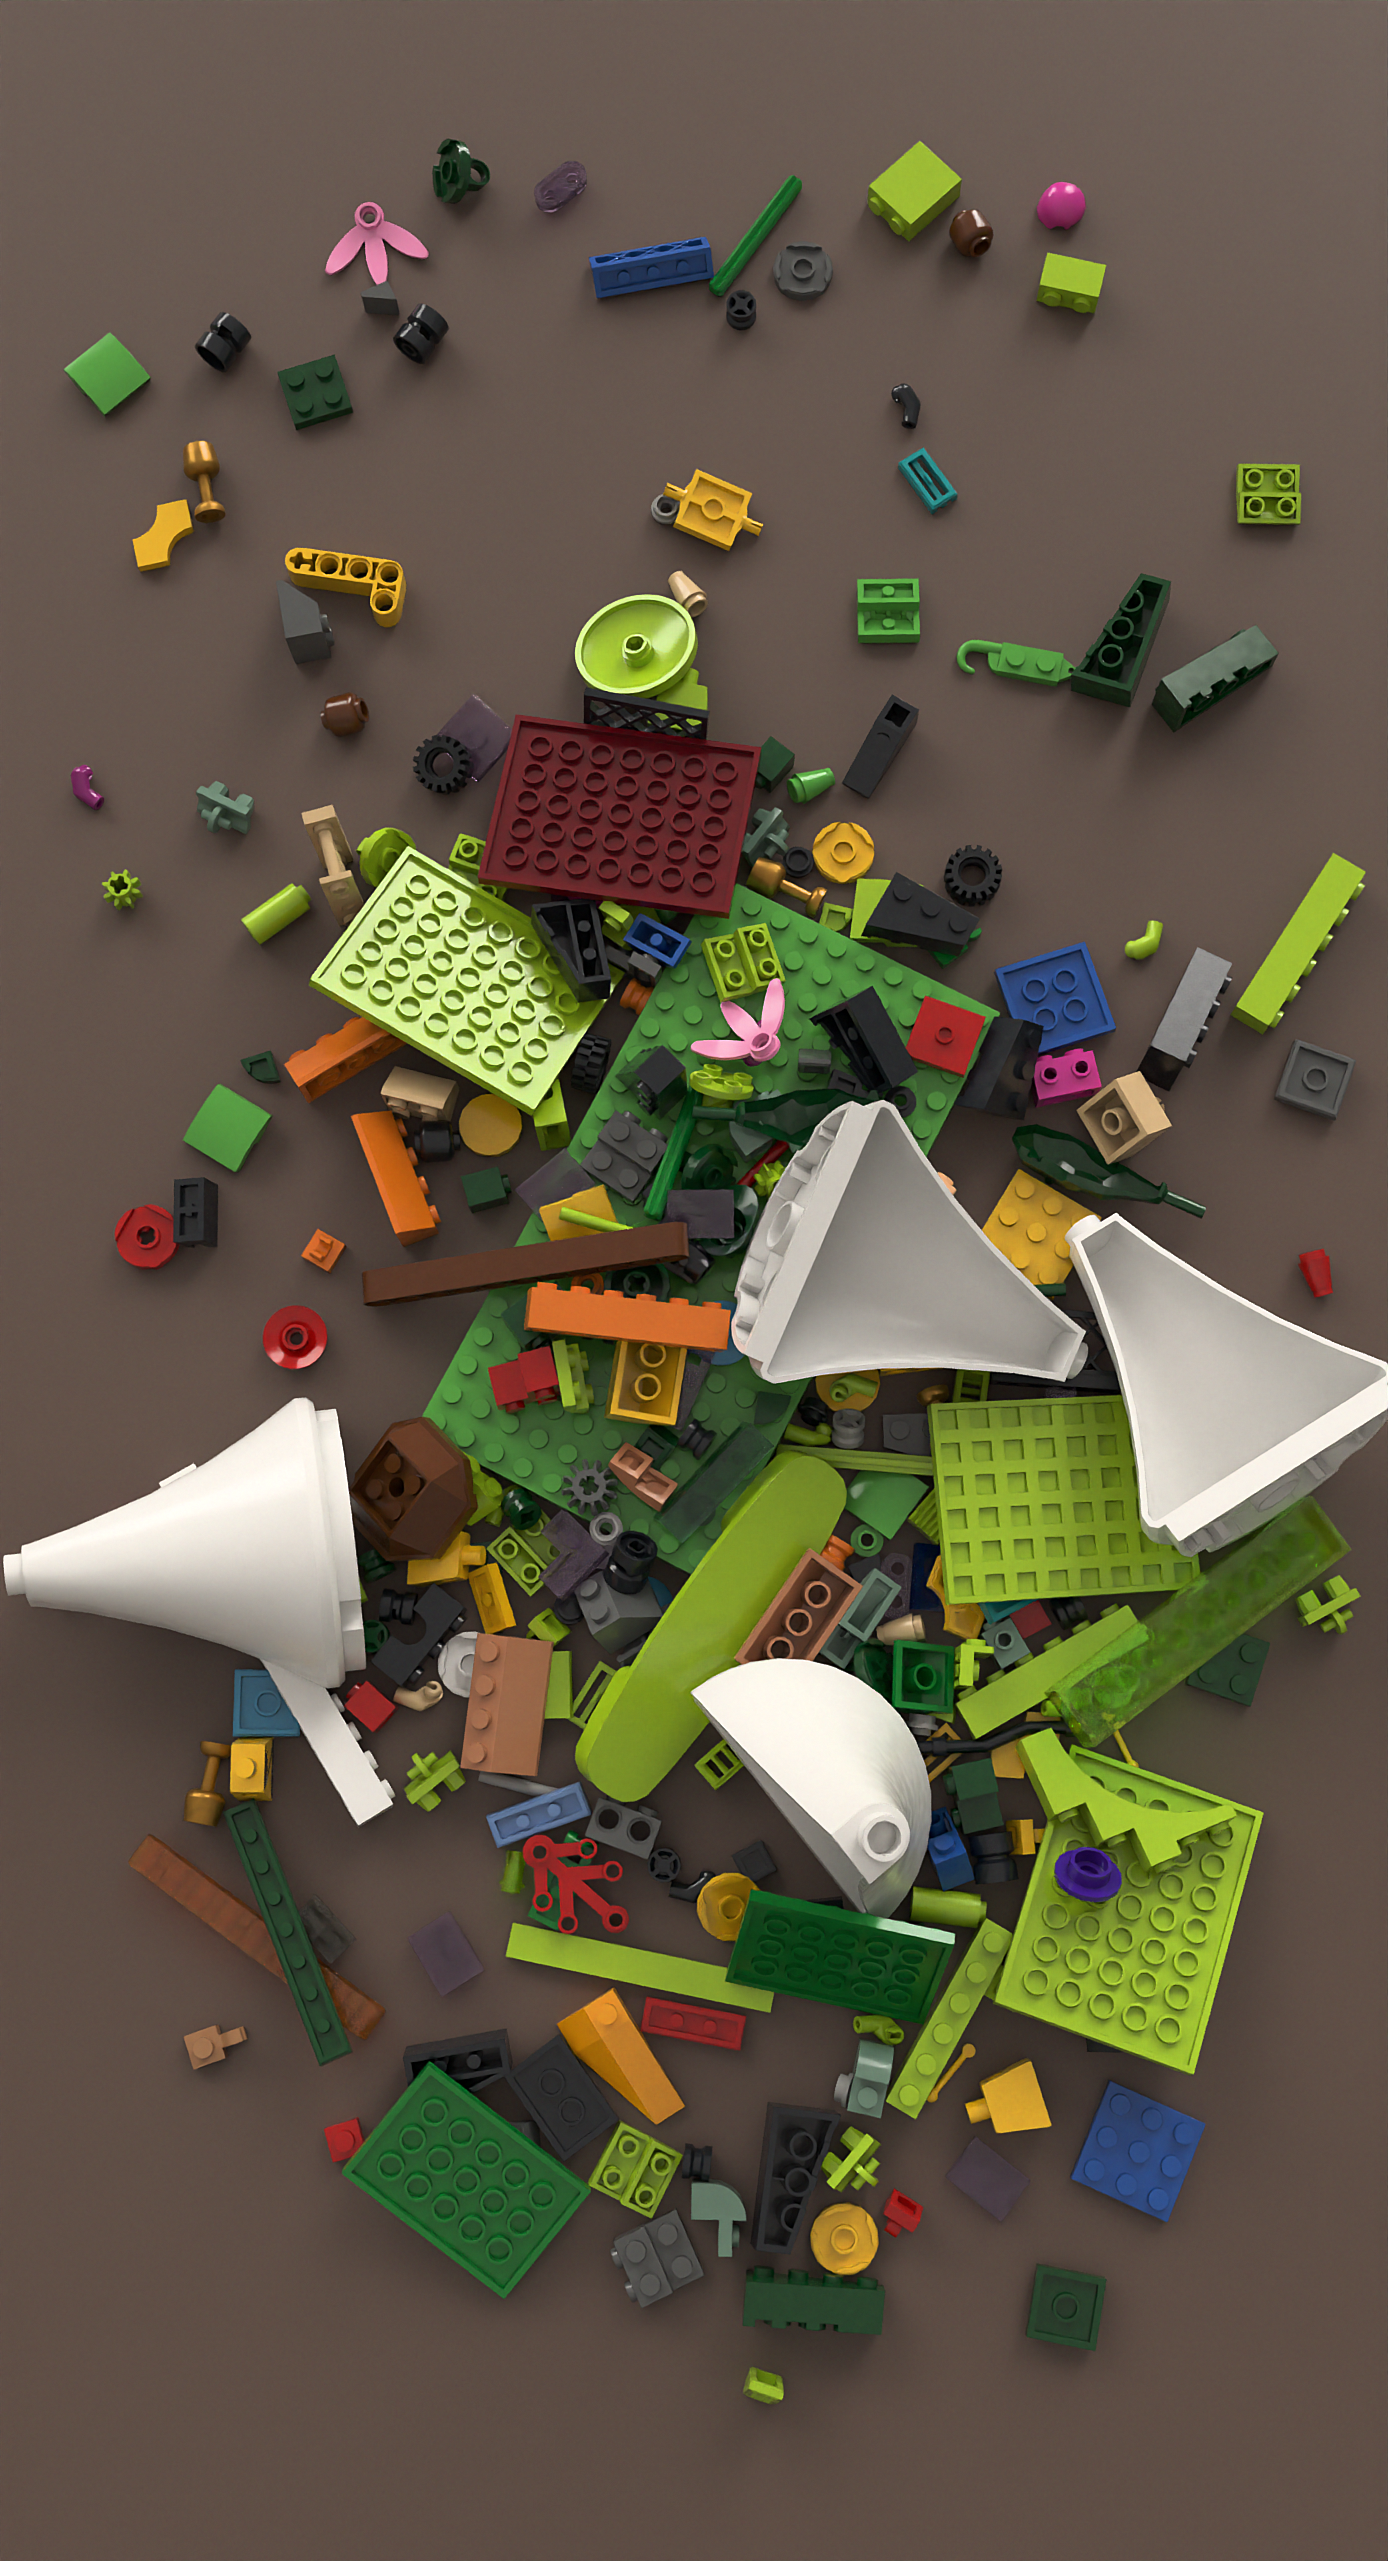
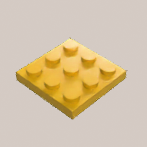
M1018 1169L982 1228V1231L1033 1285L1063 1283L1074 1265L1069 1257L1070 1245L1065 1240L1066 1233L1074 1224L1089 1215H1096L1099 1220L1102 1217Z

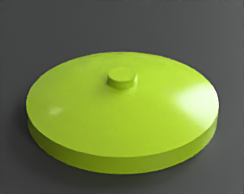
M650 594L625 597L605 606L586 623L576 643L575 660L581 677L589 688L647 699L666 691L687 673L697 653V632L693 620L686 609L672 599Z

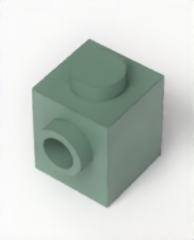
M1011 1618L1005 1621L1000 1619L990 1625L989 1623L983 1625L985 1632L980 1634L979 1638L986 1640V1646L994 1647V1654L990 1657L998 1671L1030 1653Z

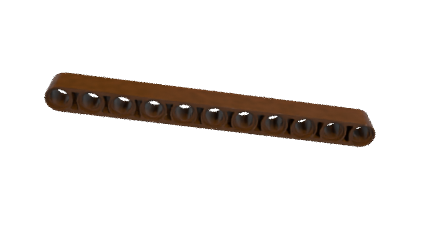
M669 1222L367 1270L362 1272L363 1303L365 1306L372 1307L387 1306L686 1260L690 1257L688 1226L684 1222Z

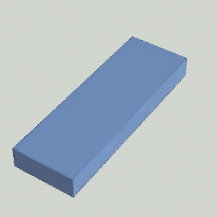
M579 1781L489 1813L486 1818L497 1848L587 1817L592 1814V1810L583 1785Z

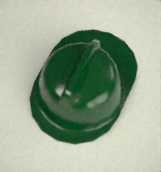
M735 1184L727 1187L719 1194L700 1235L701 1245L705 1252L712 1256H725L732 1259L748 1249L754 1233L753 1224L759 1208L758 1197L753 1189L746 1185Z

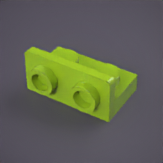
M966 1639V1642H962L961 1645L954 1649V1690H966L973 1686L974 1681H978L979 1661L974 1660V1658L986 1659L994 1654V1647L986 1646V1640Z

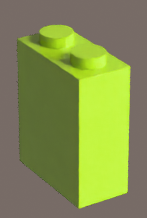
M919 141L869 185L867 203L871 211L878 216L881 215L897 235H902L906 240L910 241L960 197L962 179L927 146Z

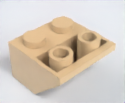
M397 1066L393 1068L381 1090V1096L388 1110L392 1111L394 1116L409 1119L411 1115L422 1118V1122L451 1121L459 1093L458 1084L454 1080Z

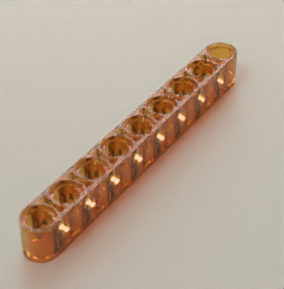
M148 1834L129 1859V1865L288 1984L263 1916L160 1839ZM317 1958L343 2026L359 2038L367 2040L385 2015L386 2010Z

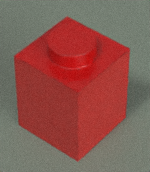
M365 1681L363 1685L360 1682L356 1683L347 1693L346 1698L348 1702L344 1705L373 1733H378L400 1709L369 1681Z

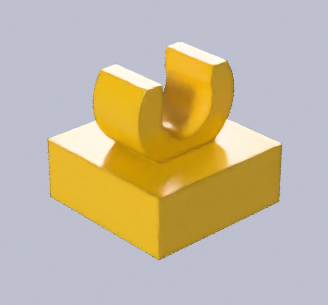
M1033 1819L1006 1821V1831H1012L1014 1851L1009 1855L1036 1854L1035 1843H1041L1045 1829H1033Z

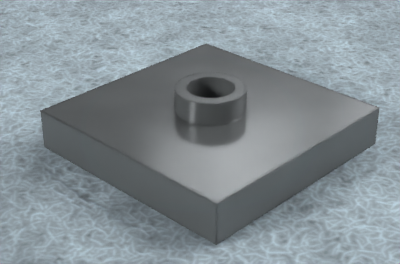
M1295 1039L1274 1100L1335 1121L1356 1060Z

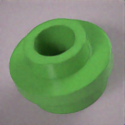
M867 1524L860 1525L851 1535V1547L855 1549V1553L859 1556H874L879 1553L883 1546V1536ZM868 1534L872 1536L873 1544L871 1546H864L861 1543L863 1535Z

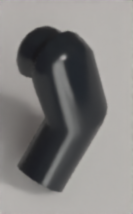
M901 383L892 389L891 396L896 403L902 402L905 407L902 426L907 429H914L917 426L921 402L910 385Z
M705 1870L700 1873L699 1879L690 1885L672 1881L668 1897L697 1903L702 1888L716 1875L712 1871Z

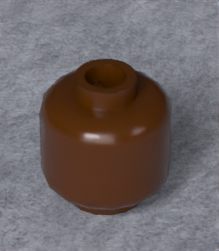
M974 209L959 212L954 217L949 229L950 238L958 251L963 256L978 257L987 252L994 236L993 228L979 210Z
M348 692L330 697L325 701L324 711H321V721L325 729H330L337 737H343L361 732L365 728V723L369 721V711L363 698H358L356 694Z

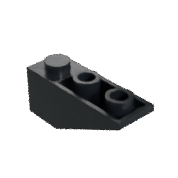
M892 694L875 720L842 784L869 799L915 728L919 709Z

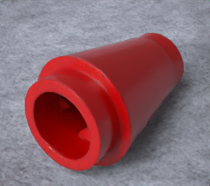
M1324 1248L1298 1255L1300 1259L1298 1266L1311 1292H1313L1314 1298L1333 1293L1329 1255L1325 1254Z

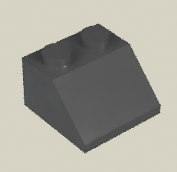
M283 580L276 581L285 638L295 664L332 658L330 646H334L335 641L327 613L321 614L317 602Z
M600 1571L573 1588L592 1636L610 1655L655 1628L664 1615L649 1579H647L641 1592L623 1594L612 1589L605 1582L604 1571Z

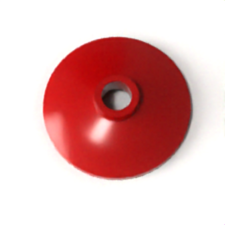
M291 1305L276 1311L267 1321L263 1331V1345L267 1355L277 1365L287 1369H302L315 1363L324 1353L328 1341L327 1328L322 1318L314 1310L300 1305ZM295 1334H301L303 1337L302 1342L298 1345L292 1344V1337Z

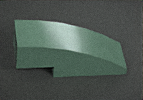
M873 1568L860 1583L863 1586L818 1653L837 1668L845 1669L854 1655V1649L858 1643L868 1640L902 1588L876 1568Z

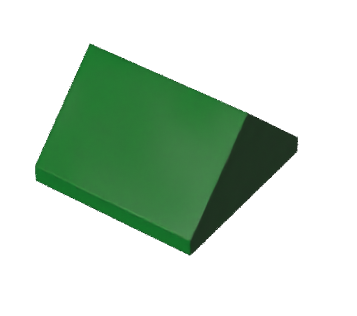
M894 1640L892 1707L904 1714H952L954 1647Z

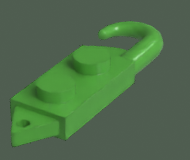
M969 640L963 643L956 655L960 669L969 674H974L975 670L966 664L965 657L969 652L988 654V666L996 676L1057 687L1058 683L1071 679L1072 673H1069V671L1073 672L1075 670V667L1063 658L1064 653L1005 642L999 644L983 640Z

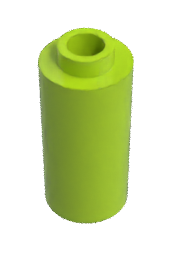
M291 883L242 918L241 921L255 941L261 945L310 909L308 902L312 899L302 885L295 887Z
M913 1886L909 1920L978 1928L979 1922L986 1918L987 1902L981 1901V1895L977 1893L943 1891V1889Z

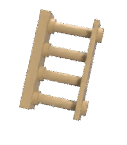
M333 805L303 812L301 814L306 830L323 868H327L329 876L319 878L320 885L338 925L348 927L365 905L351 870L346 871L345 869L347 862L354 861L350 846Z

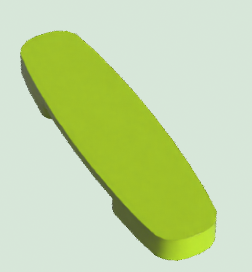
M788 1450L777 1455L757 1475L723 1516L721 1521L723 1533L676 1595L632 1665L621 1667L614 1674L588 1720L576 1745L575 1761L579 1772L611 1798L621 1802H635L647 1796L667 1775L710 1722L695 1703V1699L690 1692L710 1678L741 1665L733 1658L807 1549L810 1548L819 1555L821 1554L846 1505L847 1497L843 1478L825 1461L802 1451Z

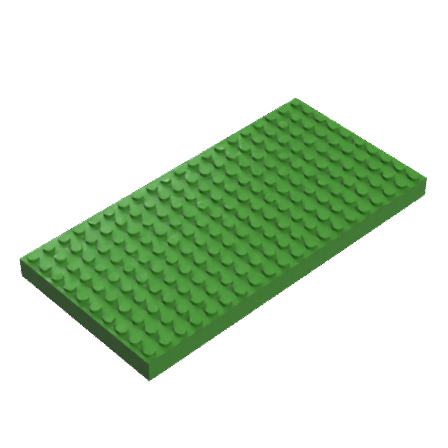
M736 883L729 919L697 914L693 916L683 935L690 939L692 943L676 969L665 968L514 1247L550 1241L539 1212L542 1206L570 1198L575 1193L603 1185L581 1170L580 1164L597 1142V1136L615 1111L622 1115L625 1111L631 1112L641 1120L640 1127L648 1132L652 1128L658 1130L668 1138L666 1144L669 1143L686 1095L660 1120L654 1113L651 1116L647 1115L637 1104L639 1099L615 1076L642 1049H653L655 1046L663 1045L686 1067L687 1091L690 1086V1074L694 1071L703 1070L704 1064L718 1065L723 1068V1072L731 1074L736 1072L749 1074L753 1077L752 1084L754 1090L752 1097L745 1100L751 1102L765 1091L772 1093L776 1089L779 1090L781 1095L796 1090L826 1089L830 1074L834 1069L857 1077L848 1066L849 1062H851L839 1047L834 1050L828 1042L831 1037L820 1024L814 1026L809 1018L871 986L874 987L905 1048L925 995L985 1016L984 1024L964 1078L912 1060L918 1072L896 1085L907 1087L915 1094L916 1107L914 1112L902 1119L926 1158H928L955 1106L954 1104L958 1096H960L968 1080L967 1076L970 1069H974L981 1055L978 1051L994 1016L999 1017L1000 1012ZM766 923L786 980L782 984L785 998L784 1015L776 1034L781 1043L779 1051L772 1059L763 1061L760 1065L754 1067L747 1066L742 1058L736 1060H715L692 1052L690 1047L696 1041H741V1038L734 1033L723 1015L721 1003L701 943L704 939L733 934L737 928ZM767 990L730 1001L745 1010L757 1023L759 1020H762ZM799 1049L830 1050V1073H800L798 1071ZM863 1084L862 1089L867 1091L868 1089ZM889 1090L882 1092L883 1097L881 1098V1100H884L885 1095ZM903 1097L894 1099L895 1104L898 1106L906 1104V1100ZM697 1119L686 1151L694 1154L699 1148L707 1144H719L730 1150L738 1161V1167L734 1166L732 1175L736 1178V1184L770 1148L745 1164L730 1140L729 1121ZM773 1139L772 1146H773L778 1140ZM789 1147L778 1159L784 1168L788 1166L795 1153H792ZM658 1170L653 1175L649 1183L646 1185L642 1193L650 1184L653 1185ZM678 1170L668 1199L700 1225V1234L693 1241L696 1242L698 1240L701 1243L700 1235L713 1205L710 1204L705 1206L706 1209H701L687 1201L681 1191L683 1173ZM757 1181L751 1187L756 1193L759 1203L757 1216L753 1224L754 1231L768 1202L765 1195L760 1197L754 1187L758 1184ZM605 1186L619 1224L629 1226L646 1220L647 1225L650 1226L658 1224L663 1219L661 1217L659 1220H653L644 1216L643 1205L645 1202L643 1201L642 1193L635 1203L632 1204ZM747 1250L742 1254L734 1256L732 1259L725 1256H712L716 1261L715 1264L696 1285L686 1282L667 1270L671 1287L670 1298L688 1299L689 1305L702 1307V1302L719 1300L738 1304V1299L734 1298ZM606 1272L599 1273L604 1281ZM573 1277L544 1282L554 1283L557 1281L564 1291H570ZM585 1281L582 1284V1287H587L592 1290L594 1288V1283L591 1281ZM635 1282L632 1283V1292L638 1291L641 1293L644 1291V1283L641 1285H637ZM537 1283L492 1289L422 1417L431 1418L461 1451L468 1456H473L484 1470L513 1485L526 1489L532 1495L590 1524L591 1520L595 1517L590 1511V1506H587L584 1515L578 1513L580 1502L572 1508L568 1507L567 1502L574 1495H562V1489L572 1487V1485L563 1482V1476L575 1477L570 1470L571 1465H575L579 1471L584 1470L582 1466L583 1459L588 1460L589 1469H593L596 1460L601 1461L602 1465L599 1472L601 1473L605 1468L609 1467L610 1460L625 1442L635 1446L644 1431L651 1424H637L604 1418L616 1341L614 1345L603 1343L601 1339L597 1338L586 1340L580 1336L562 1334L557 1335L551 1341L565 1339L566 1345L578 1343L579 1352L586 1351L589 1371L583 1372L585 1384L591 1383L594 1395V1403L589 1404V1413L578 1414L564 1410L561 1395L557 1396V1401L550 1404L538 1405L537 1401L527 1403L524 1410L514 1413H506L505 1409L499 1410L496 1405L488 1367L518 1360L517 1354L525 1352L505 1325L501 1313L527 1295L531 1287H537ZM552 1345L550 1348H551L552 1353H553V1355H554L553 1345ZM689 1349L688 1353H686L675 1426H663L680 1438L690 1423L696 1418L701 1421L703 1428L715 1431L717 1433L716 1438L700 1460L694 1458L689 1449H682L677 1446L659 1468L658 1472L678 1483L676 1492L660 1512L637 1497L612 1472L606 1480L617 1479L618 1485L607 1488V1490L615 1492L617 1498L610 1499L605 1497L604 1500L609 1504L610 1508L606 1511L599 1503L596 1505L598 1514L611 1512L621 1520L623 1532L637 1531L649 1536L658 1548L655 1559L691 1576L701 1560L723 1533L721 1530L723 1516L757 1475L770 1463L788 1424L791 1422L814 1377L773 1384L756 1375L747 1355L733 1364L719 1366L705 1362L693 1349ZM759 1391L790 1395V1404L782 1416L766 1425H754ZM588 1480L589 1484L586 1482L582 1484L581 1487L584 1488L585 1495H592L591 1491L594 1494L597 1492L598 1488L595 1486L594 1480ZM692 1494H706L715 1503V1516L705 1526H693L683 1516V1504ZM695 1504L693 1506V1513L696 1516H702L705 1513V1507L702 1504ZM603 1523L600 1530L610 1534L613 1527L610 1523Z

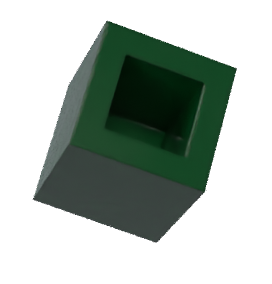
M772 736L761 746L762 754L755 785L756 788H764L769 793L794 767L795 754Z
M498 1166L461 1176L471 1213L509 1204L506 1194L512 1193L508 1175H501Z

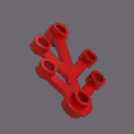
M534 1835L525 1842L523 1847L525 1862L534 1868L535 1894L532 1898L534 1908L544 1912L549 1910L553 1904V1899L548 1892L547 1886L548 1868L558 1877L561 1916L558 1919V1927L562 1933L572 1934L578 1928V1920L574 1915L573 1891L602 1916V1924L607 1931L611 1933L624 1931L629 1923L627 1911L620 1905L610 1906L582 1881L602 1878L611 1882L617 1881L623 1874L620 1863L610 1860L602 1865L566 1867L557 1857L580 1855L584 1859H591L597 1853L595 1841L590 1838H584L579 1842L554 1844L545 1835ZM585 1842L592 1843L594 1847L593 1852L589 1855L581 1852V1845ZM536 1846H543L546 1849V1855L541 1859L533 1855V1850ZM614 1864L618 1866L619 1873L617 1876L609 1877L606 1874V1869L609 1865ZM541 1894L547 1895L549 1898V1903L545 1907H540L536 1904V1898ZM614 1913L622 1916V1922L618 1926H613L609 1922L610 1916ZM565 1917L573 1918V1928L569 1930L564 1929L561 1925L562 1920Z

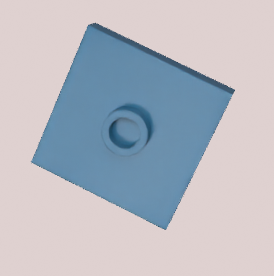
M235 1669L233 1737H300V1725L275 1686L268 1670Z

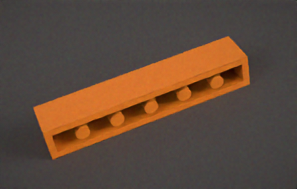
M538 1282L537 1287H531L528 1290L524 1330L720 1353L727 1350L731 1310L721 1309V1303L702 1302V1307L691 1306L688 1299L669 1298V1303L657 1302V1296L648 1294H637L636 1299L623 1298L624 1292L604 1290L603 1295L590 1294V1288L571 1286L570 1291L557 1290V1284Z

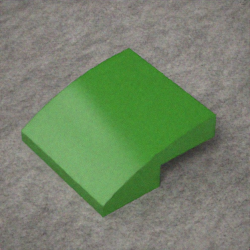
M110 332L64 369V372L83 395L86 394L104 417L151 379L138 361Z
M919 578L857 579L858 643L920 642Z
M217 1084L191 1123L183 1141L230 1170L239 1172L253 1145L260 1142L273 1115L224 1085Z
M860 1470L846 1489L847 1497L844 1510L891 1541L929 1486L912 1474Z

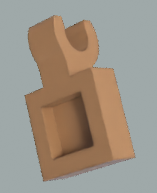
M219 2024L184 2036L193 2070L227 2058L226 2047L248 2039L244 2026L221 2034Z

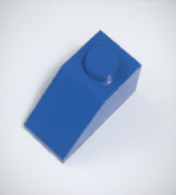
M641 913L638 914L623 939L636 953L640 955L648 953L659 960L660 966L676 969L692 943L687 937Z

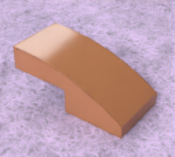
M625 1442L610 1460L608 1466L631 1492L660 1512L676 1492L678 1483L651 1467L652 1457Z

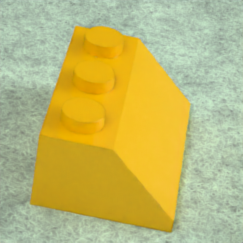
M616 1341L604 1418L637 1424L675 1426L687 1349Z

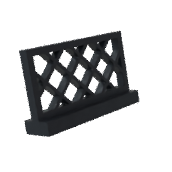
M587 687L585 689L584 724L708 739L710 713L708 710ZM592 700L603 702L607 706L601 709ZM625 707L634 708V709L637 710L638 712H636V713H634V714L631 715V714H630L626 709H624V708H625ZM615 712L622 719L615 721L609 714ZM655 713L665 714L669 718L661 720ZM646 718L653 725L646 728L639 721ZM686 719L698 720L701 723L692 726ZM677 724L684 731L676 733L670 726Z
M1060 1309L1070 1319H1080L1087 1326L1088 1330L1085 1332L1084 1337L1092 1332L1104 1346L1092 1357L1087 1355L1083 1368L1073 1379L1066 1378L1065 1382L1017 1373L990 1371L989 1384L1112 1394L1121 1393L1116 1370L1115 1372L1102 1371L1093 1361L1103 1351L1108 1350L1102 1335L1095 1329L1099 1325L1098 1321L1092 1325L1087 1320H1097L1095 1313L1089 1311ZM1088 1364H1090L1094 1368V1370H1087L1084 1368Z

